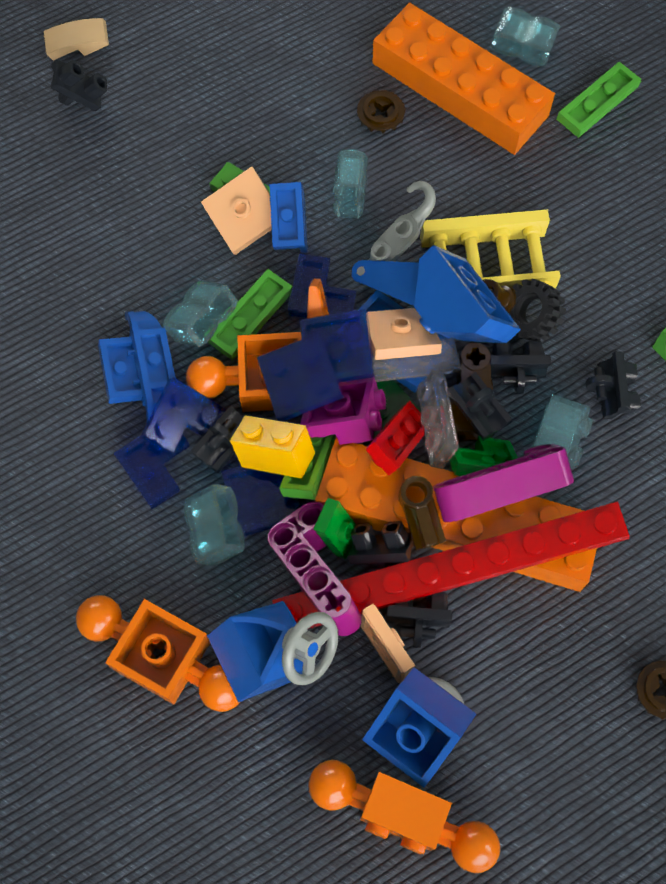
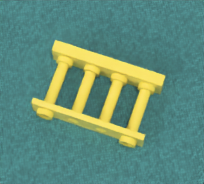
M548 209L425 220L421 228L420 239L422 248L435 245L447 250V245H464L467 261L482 280L491 279L497 282L499 286L506 285L513 289L516 283L522 285V280L527 279L531 281V279H537L556 289L560 279V271L546 272L540 237H545L550 221ZM508 240H527L533 273L514 275ZM493 241L497 246L501 276L483 278L477 243Z

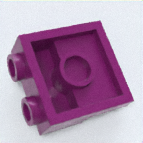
M375 377L313 386L310 389L300 425H306L310 438H322L336 434L340 445L358 444L373 440L374 432L382 429L379 410L386 409L385 393L382 389H378Z

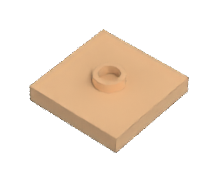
M250 167L201 201L228 247L235 255L272 230L270 193L253 167Z
M415 308L361 312L360 323L375 360L441 354L442 343L437 333L431 334L421 325L419 321L421 316Z
M373 603L362 610L361 628L396 681L401 683L415 667V664L403 647L405 645L394 628L390 629Z

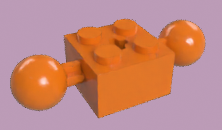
M304 332L237 335L238 366H225L215 357L202 356L195 359L189 365L186 372V382L189 389L201 398L216 397L225 390L226 386L239 385L242 412L305 409L308 399L307 381H322L326 385L357 380L360 376V364L356 356L345 349H334L327 352L320 361L306 362Z
M103 595L92 596L79 606L76 613V625L85 638L92 641H105L112 638L118 641L105 662L114 671L172 704L176 703L187 682L198 687L202 702L214 711H229L240 703L236 699L221 664L209 668L200 663L201 658L210 645L205 632L146 599L143 600L130 623L122 619L119 605L110 597ZM165 646V655L156 659L153 654L154 649L161 650Z
M327 760L320 763L310 775L308 783L309 793L318 806L333 811L350 805L362 810L363 814L360 820L367 823L365 831L386 839L389 833L402 838L400 846L418 854H424L425 849L435 850L437 844L451 849L455 862L462 869L471 873H482L489 870L499 858L500 841L496 832L489 825L480 821H468L460 826H456L446 821L452 805L451 802L381 772L378 773L373 788L370 789L357 783L352 769L347 764L338 760Z

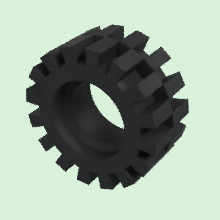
M527 279L522 280V285L516 283L513 286L516 294V303L509 312V315L521 329L516 336L529 341L549 339L550 335L548 332L556 334L559 330L555 325H562L564 322L563 319L559 318L560 314H566V308L560 306L565 303L564 298L559 296L561 292L537 279H531V281ZM534 299H540L542 304L540 315L535 321L528 322L526 320L528 305Z

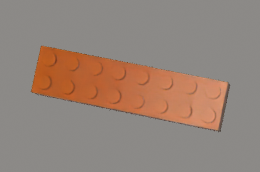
M336 437L315 502H320L324 505L328 498L337 500L355 524L369 523L374 530L380 532L384 524L391 521H402L406 532L410 533L403 507L398 498L399 490L405 480L412 476H421L426 478L433 487L438 483L459 476L454 475L452 471L406 458L399 469L388 476L382 468L373 462L370 454L365 450L367 446L357 443L340 445ZM410 486L406 489V496L411 502L420 503L424 501L425 494L420 487ZM433 487V499L446 542L432 547L446 551L584 510L534 496L462 520L443 522ZM597 548L514 572L581 592L589 583Z

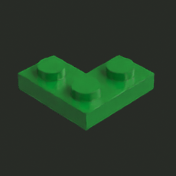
M478 436L475 450L452 447L448 459L454 475L460 477L517 459L518 456L510 441L487 438L483 441Z

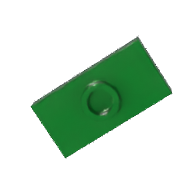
M328 498L314 526V531L335 556L343 559L347 558L353 545L351 532L356 524L339 501Z

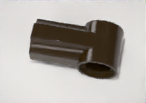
M412 476L406 479L399 490L398 498L405 513L415 551L446 542L433 499L432 485L426 478L421 476ZM410 486L420 487L425 494L424 501L420 503L411 502L406 496V489Z

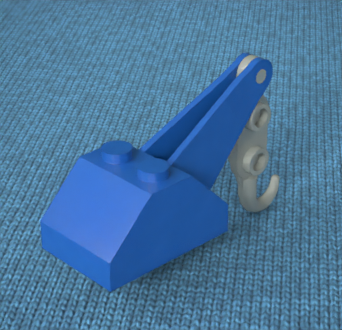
M425 181L412 183L407 187V192L411 193L417 189L423 190L425 194L423 203L417 209L401 215L373 244L369 260H360L354 264L352 268L353 279L356 282L413 305L421 316L419 319L421 325L431 334L438 333L448 339L455 338L465 342L507 343L521 329L466 258L433 245L419 259V263L395 262L416 241L425 219L430 215L435 206L436 195L433 187Z

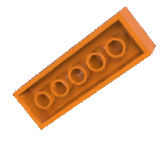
M410 2L373 40L372 64L513 155L522 148L550 114L555 96L554 92Z

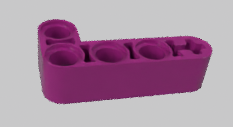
M555 444L536 446L523 452L524 457L436 484L433 487L443 522L462 520L574 483V478L566 448Z
M315 501L308 502L274 525L268 533L267 540L282 565L316 610L332 617L337 625L338 635L348 636L359 629L362 623V616L348 591L317 554L319 550L326 546L324 541L314 531V526L324 505ZM340 606L341 610L337 612L335 609Z

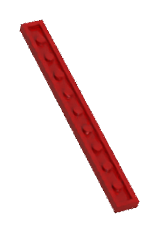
M617 501L409 562L344 579L340 582L350 594L360 614H362V610L373 603L377 609L388 607V605L407 602L629 539L630 535ZM304 592L272 600L273 604L284 601L297 623L306 615L318 612ZM340 606L335 609L337 612L341 610ZM317 623V624L312 625V626L309 627L308 629H311V628H314V627H318V626H321V625H323V624Z

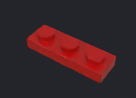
M409 400L396 412L365 450L370 454L373 462L390 476L399 469L432 425Z

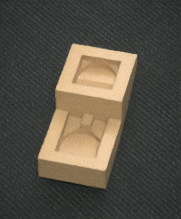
M103 18L72 21L44 31L46 54L53 61L76 50H79L86 56L109 45L106 21Z

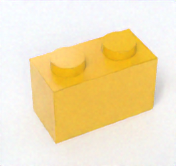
M245 415L230 440L241 467L300 479L304 476L315 455L306 425Z

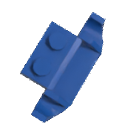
M126 311L125 320H128L130 327L129 337L99 339L98 341L108 403L142 401V406L146 408L147 430L161 429L165 426L177 388L166 330L161 327L154 316L146 311Z

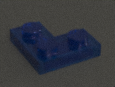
M299 254L288 306V315L307 318L309 286L312 280L316 278L321 279L330 321L345 324L353 316L357 291L326 286L330 269V258Z
M173 377L168 380L140 437L169 454L174 452L186 427L203 437L209 431V426L213 422H217L226 409Z
M169 417L116 451L114 455L150 508L154 509L180 491L179 486L163 464L189 448L190 444L172 418Z

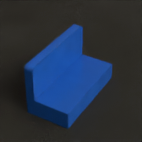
M302 183L269 184L273 249L300 248L301 253H308L305 192Z

